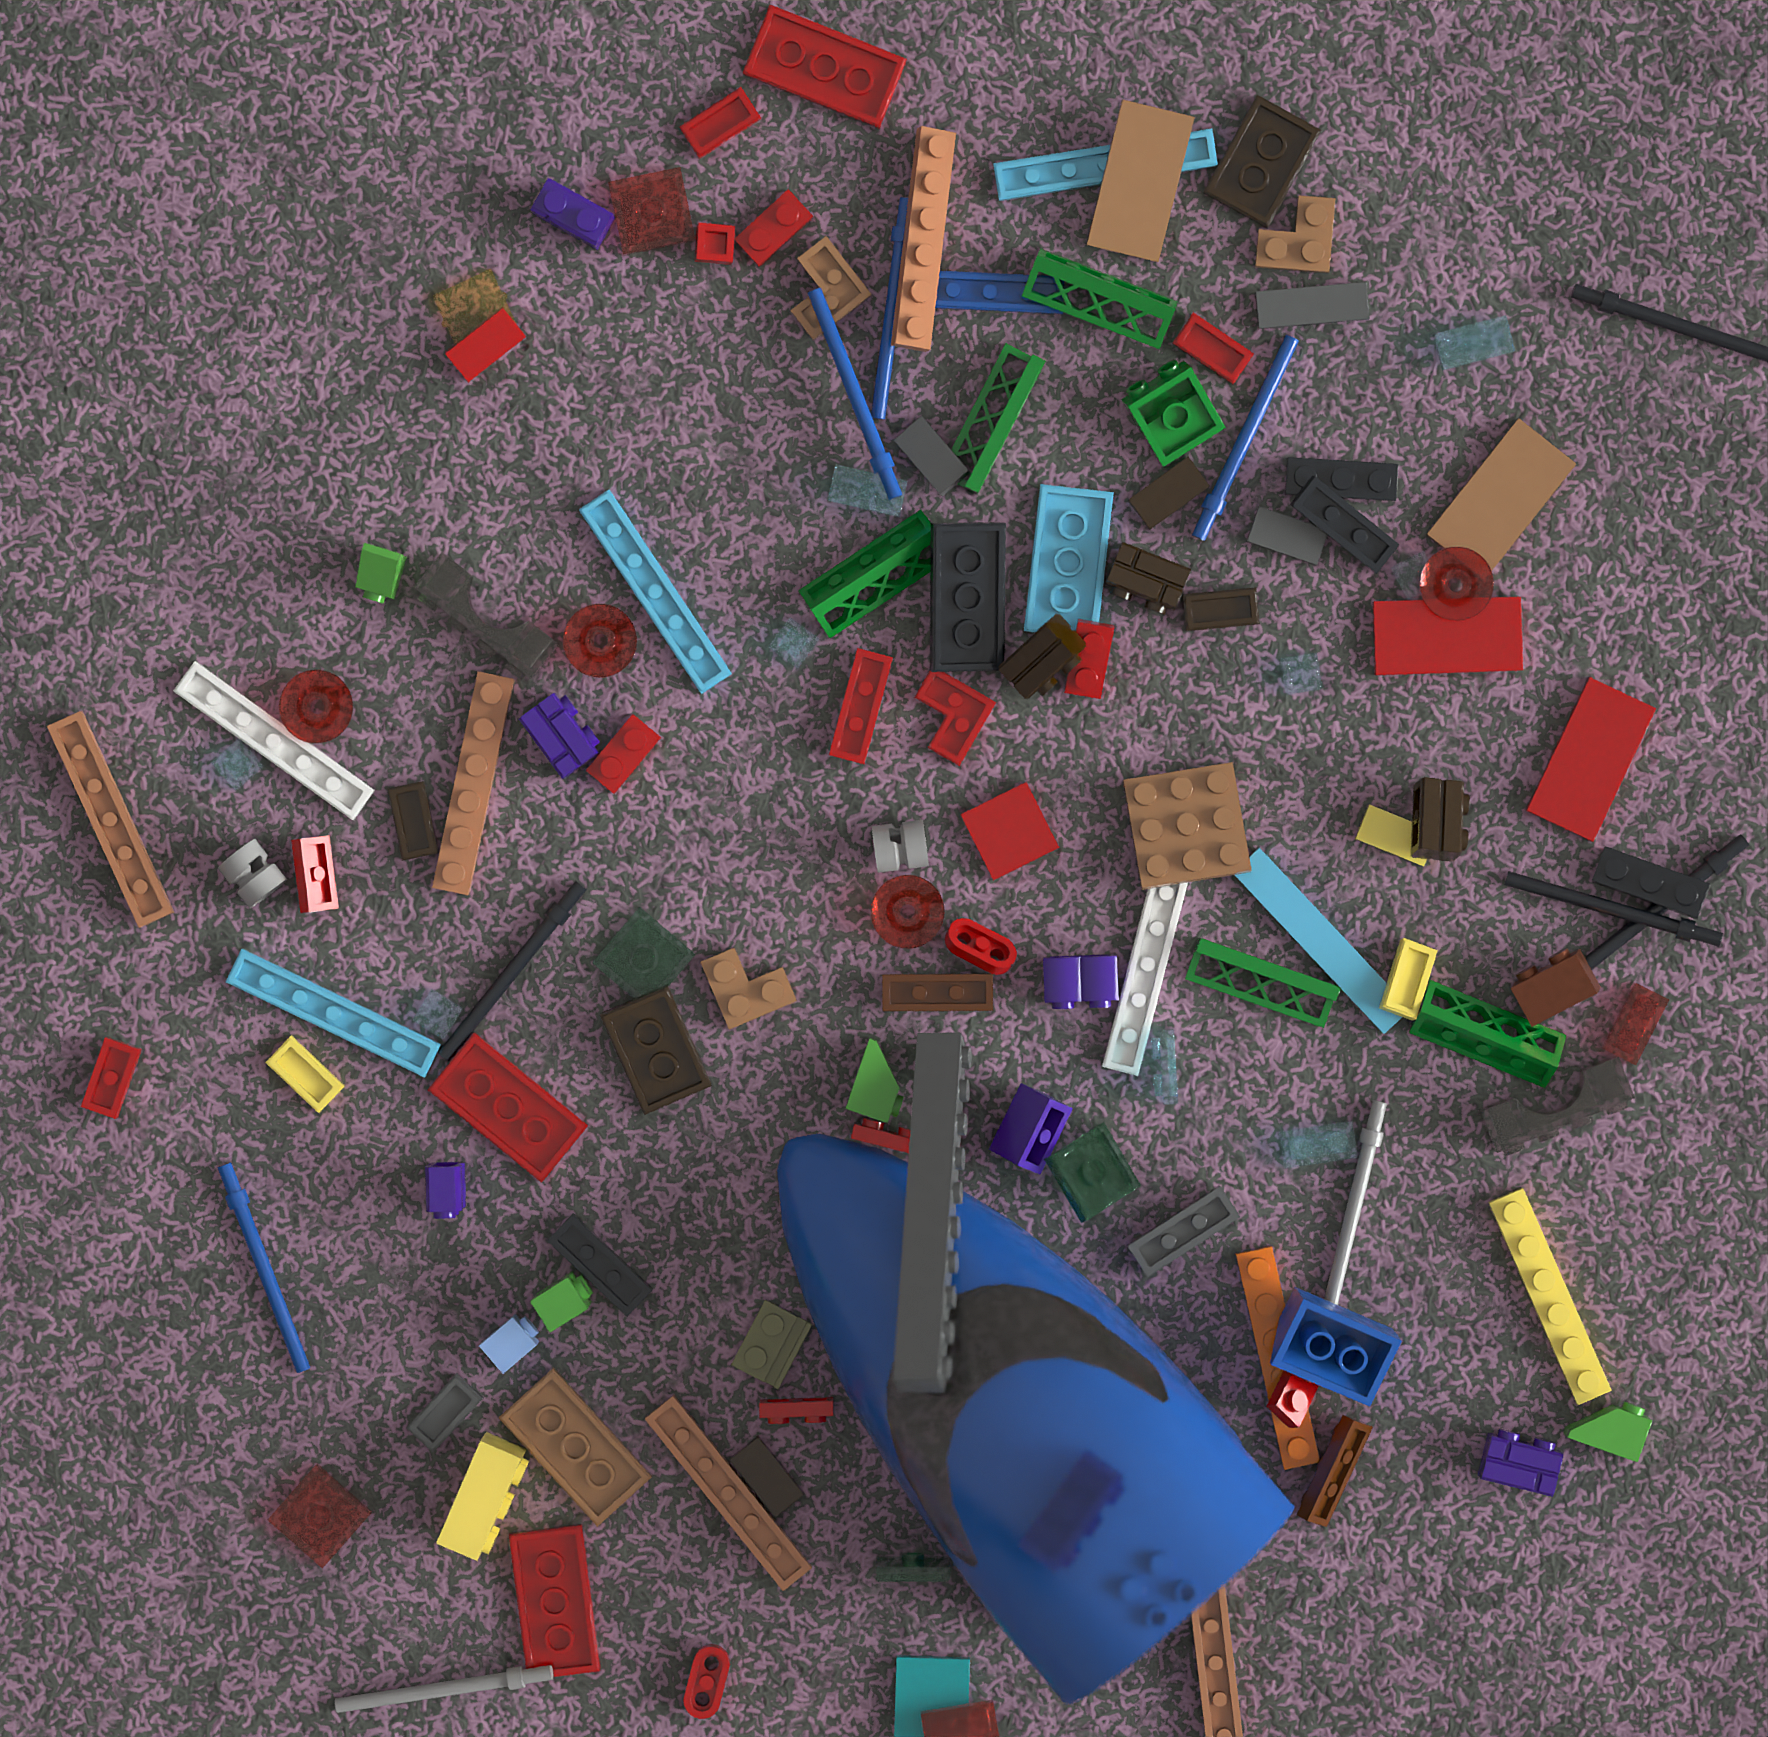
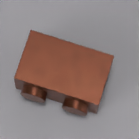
M1568 948L1563 949L1548 958L1550 961L1549 965L1539 970L1533 965L1515 975L1518 981L1514 982L1511 990L1532 1027L1597 994L1601 986L1580 949L1570 953Z

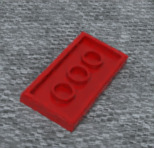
M769 5L743 70V75L880 129L907 59Z
M1521 597L1372 602L1375 676L1523 671Z
M1588 677L1525 811L1594 842L1657 708Z
M473 1033L428 1088L429 1092L541 1183L589 1126L476 1033Z
M577 1524L509 1533L526 1669L551 1665L554 1677L600 1671L583 1525Z

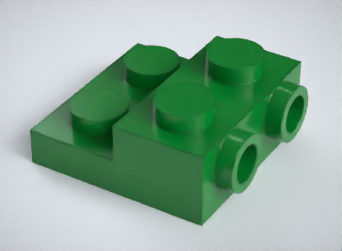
M1177 360L1165 363L1158 369V377L1148 383L1145 380L1133 383L1126 390L1128 395L1121 399L1138 430L1143 434L1157 460L1163 467L1226 428L1193 369L1184 360L1179 364Z

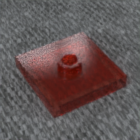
M681 167L608 182L624 256L696 241Z
M317 1463L268 1518V1521L323 1569L372 1511Z

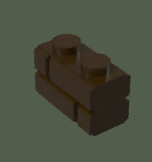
M1122 542L1105 585L1112 587L1110 594L1127 601H1131L1132 595L1146 600L1145 608L1165 615L1167 609L1175 611L1191 569Z
M1056 613L998 666L999 671L1009 682L1014 684L1015 689L1025 699H1029L1036 692L1043 696L1058 683L1054 677L1055 674L1062 670L1067 675L1082 661L1078 654L1086 647V642L1076 631L1071 630V626L1060 614Z
M1424 777L1420 778L1413 785L1412 858L1450 862L1458 858L1462 851H1466L1469 835L1468 830L1463 829V816L1468 814L1470 796L1464 793L1463 781Z

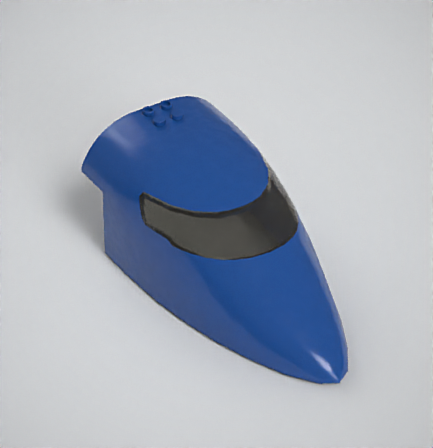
M824 1134L792 1138L785 1144L777 1168L782 1228L804 1301L838 1379L888 1468L1002 1631L1065 1705L1084 1698L1109 1682L1145 1654L1226 1584L1275 1535L1295 1507L1247 1453L1236 1432L1193 1382L1110 1298L1072 1265L1015 1222L963 1191L962 1204H956V1216H959L961 1221V1234L959 1239H954L953 1251L958 1252L959 1265L958 1272L952 1273L951 1286L956 1288V1307L949 1310V1321H953L954 1340L953 1344H947V1356L951 1357L952 1362L951 1379H945L944 1393H899L893 1380L908 1162L879 1148Z

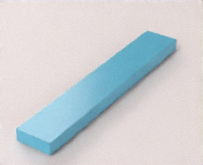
M1212 129L1191 132L1181 172L1217 167L1218 162ZM1110 145L993 163L999 201L1101 185Z
M607 490L580 508V513L699 692L703 694L732 674L612 492Z
M1258 848L1249 856L1251 872L1234 876L1324 972L1341 987V990L1371 1022L1385 1034L1402 1018L1379 1009L1387 983L1273 861Z
M245 949L240 950L226 980V983L424 1078L441 1046V1043Z

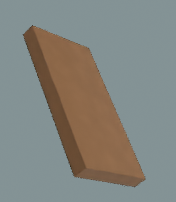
M1122 99L1086 245L1159 262L1195 117Z
M1518 418L1426 535L1478 577L1485 580L1568 476L1576 463Z
M554 1367L499 1416L504 1425L597 1527L652 1478L647 1469Z

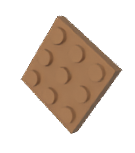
M1233 762L1123 780L1141 890L1251 872Z

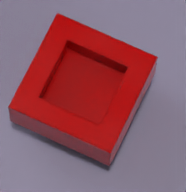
M699 222L696 227L694 262L731 265L734 254L735 226Z

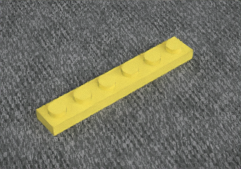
M1521 1187L1489 1201V1206L1576 1404H1583L1612 1391L1524 1189Z

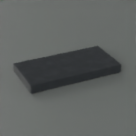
M931 523L930 671H999L998 666L1004 662L1006 523Z

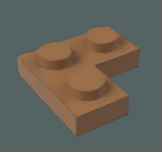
M1299 195L1295 232L1259 229L1255 268L1329 273L1336 198Z
M827 236L797 258L815 284L822 289L835 324L872 296ZM808 296L794 307L791 313L814 341L823 332Z
M735 947L701 961V965L729 1030L797 1001L783 967L749 981Z

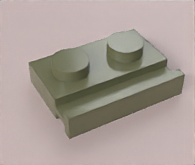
M765 1299L731 1365L779 1389L813 1323Z

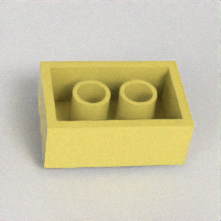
M488 1432L485 1433L476 1449L436 1544L478 1561L482 1552L489 1554L500 1531V1528L494 1526L497 1518L504 1520L515 1494L509 1492L512 1484L519 1485L529 1464V1460L523 1458L527 1449Z

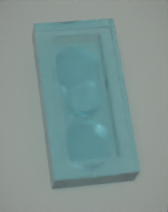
M1506 315L1433 335L1442 371L1515 352Z
M836 464L827 501L900 518L908 481L896 478L902 495L888 500L879 474Z
M1157 1029L1158 1037L1151 1038L1152 1060L1159 1059L1160 1074H1153L1154 1096H1161L1163 1105L1178 1104L1174 1029Z
M1352 1121L1278 1131L1284 1168L1358 1158Z

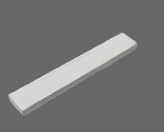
M193 662L173 690L350 819L354 820L374 793L375 790L198 662Z
M1188 883L1147 889L1102 1067L1136 1076L1139 1074Z

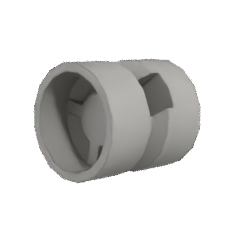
M923 819L902 822L900 828H895L892 823L871 826L878 873L896 871L901 864H905L909 869L929 866Z
M256 839L241 847L218 867V870L230 884H237L239 886L237 894L249 909L259 904L288 880L276 864H268L266 862L268 854Z

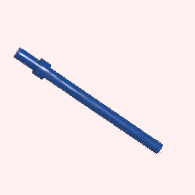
M900 197L896 226H892L890 241L894 242L871 411L872 418L885 420L895 350V346H891L908 206V198Z
M821 288L814 289L808 292V296L872 456V459L869 460L874 474H879L888 500L897 498L902 495V492L892 469L895 464L890 452L886 453L823 291Z
M1285 335L1211 494L1207 493L1201 505V508L1204 510L1192 533L1193 537L1205 541L1216 517L1222 515L1227 504L1224 501L1299 340Z
M232 1163L224 1164L217 1167L228 1194L224 1197L229 1210L233 1209L296 1373L310 1369V1365L247 1205L250 1203V1199L246 1189H241Z

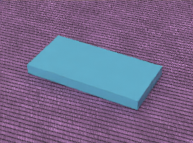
M1040 484L1024 631L1035 633L1056 613L1060 614L1067 621L1072 631H1076L1078 619L1099 622L1114 492Z

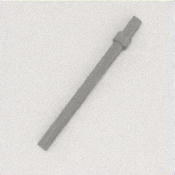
M1378 1100L1372 1101L1366 1128L1362 1127L1359 1139L1362 1146L1324 1297L1325 1300L1337 1305L1376 1147L1381 1146L1384 1132H1381L1387 1103Z
M551 1665L529 1669L517 1666L507 1668L506 1672L340 1697L335 1698V1709L337 1713L503 1687H509V1690L525 1688L526 1684L553 1680V1668Z

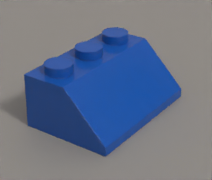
M1294 1287L1278 1321L1270 1364L1370 1407L1402 1340L1393 1328Z

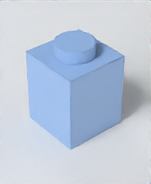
M514 1314L487 1337L479 1347L504 1374L539 1343L535 1337L539 1332L526 1316L520 1320Z

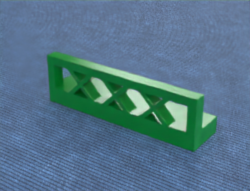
M1041 248L1022 293V296L1157 349H1160L1178 302ZM1041 272L1054 277L1059 290L1049 295H1044L1032 290L1038 273ZM1062 281H1065L1072 285H1069L1064 288ZM1079 287L1088 290L1093 304L1082 309L1072 305L1067 292ZM1096 294L1106 298L1099 301ZM1062 295L1064 302L1055 298ZM1112 301L1122 303L1128 317L1117 322L1106 318L1101 306ZM1130 307L1140 310V312L1133 314ZM1097 309L1099 315L1093 314L1089 311ZM1147 314L1163 319L1156 338L1141 332L1136 319ZM1131 322L1134 329L1124 326V324Z
M1005 343L951 449L957 457L970 453L975 466L968 481L962 479L957 485L976 495L979 494L1045 365V360L1034 354L1030 356ZM1008 354L1028 363L1022 376L1011 381H1006L1002 369ZM998 374H1000L1002 383L992 386ZM1018 383L1011 395L1008 386ZM1004 388L1008 399L1005 409L989 414L985 401L988 393ZM983 406L985 416L976 419L981 407ZM1001 416L994 429L991 419ZM987 421L991 431L988 442L973 447L968 434L971 426ZM966 438L969 449L959 452ZM984 449L977 462L975 451Z
M919 510L798 590L829 638H832L930 573V558L927 560L919 559L921 550L931 544V522L923 511ZM897 566L906 567L901 577L896 580L888 579L891 570ZM867 586L875 587L871 597L866 600H857L862 589ZM835 607H845L842 616L830 624L823 616Z
M1200 937L1185 976L1186 980L1322 1028L1325 1027L1333 1001L1337 1000L1341 989L1339 986ZM1201 954L1215 958L1223 972L1209 980L1194 975ZM1223 962L1232 964L1236 967L1226 971ZM1242 968L1251 971L1257 983L1256 986L1244 992L1235 989L1229 977V974ZM1257 974L1271 979L1261 983ZM1225 977L1229 987L1215 981ZM1275 981L1283 982L1286 984L1292 998L1276 1004L1269 1000L1263 987ZM1292 986L1305 991L1296 995ZM1259 989L1264 999L1250 993ZM1310 993L1325 997L1326 999L1319 1018L1305 1014L1298 999ZM1294 1002L1298 1011L1285 1007V1005Z
M1432 980L1427 984L1417 1019L1412 1021L1409 1033L1543 1088H1546L1558 1068L1566 1035L1541 1024L1532 1027L1526 1018ZM1433 995L1447 1000L1451 1008L1443 1009L1431 1004ZM1472 1010L1481 1014L1485 1022L1477 1023L1472 1021L1466 1012ZM1507 1024L1514 1027L1520 1036H1509L1504 1033L1500 1026ZM1541 1038L1553 1043L1552 1053L1539 1048L1535 1039Z

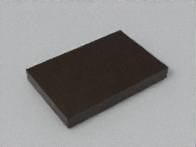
M1257 95L1203 194L1268 229L1322 130Z
M668 984L600 1013L603 1024L644 1115L712 1086Z

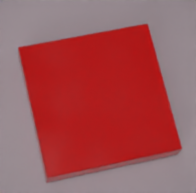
M1027 782L960 814L993 880L1059 848Z

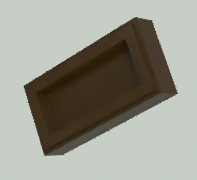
M1188 456L1128 501L1148 529L1151 530L1209 488L1210 485Z
M1256 587L1182 595L1186 632L1260 624Z
M425 782L387 788L402 861L438 854L439 850Z
M759 1436L729 1459L774 1517H777L804 1495L802 1489Z

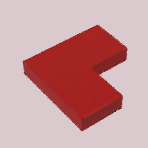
M929 671L914 697L946 716L928 748L960 766L996 702L945 672Z

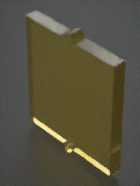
M491 269L433 295L443 317L442 326L448 328L455 344L502 306L515 321L506 302L508 295L505 292L502 293Z

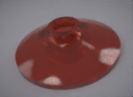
M1449 547L1438 551L1426 562L1420 575V592L1425 604L1433 613L1444 619L1460 621L1476 616L1487 606L1493 594L1494 578L1489 564L1480 554L1465 547ZM1451 579H1457L1461 582L1462 588L1460 591L1453 592L1450 590L1448 584Z
M592 604L580 609L570 618L564 630L563 646L568 660L578 671L591 677L604 678L613 676L628 666L636 652L637 635L632 621L623 611L607 604ZM598 634H604L608 639V643L604 648H597L594 644V638Z
M324 670L304 671L294 676L284 687L279 701L280 717L286 729L296 738L308 743H325L338 737L349 725L353 714L352 695L343 680L335 674ZM315 700H321L324 703V710L320 714H315L311 710V704Z
M901 875L888 880L877 890L871 904V919L876 932L887 943L899 948L911 949L925 945L937 935L944 920V903L939 891L929 881L915 875ZM906 904L912 905L915 909L914 916L909 919L902 917L900 913L902 906Z

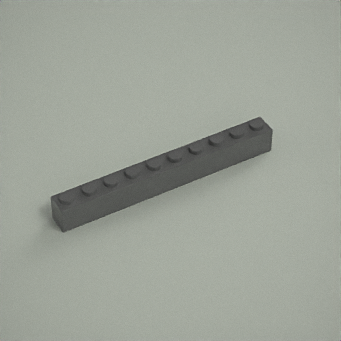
M961 1032L917 1033L893 1380L899 1393H944L945 1379H951L952 1362L951 1357L947 1356V1344H953L954 1324L953 1321H949V1310L956 1307V1288L951 1286L952 1273L958 1272L959 1265L958 1252L953 1251L954 1239H959L961 1234L960 1217L956 1216V1204H962L963 1185L962 1182H958V1172L965 1168L964 1147H960L961 1136L967 1135V1115L962 1113L963 1102H968L970 1095L969 1081L965 1080V1068H971L972 1064L971 1047L965 1045Z

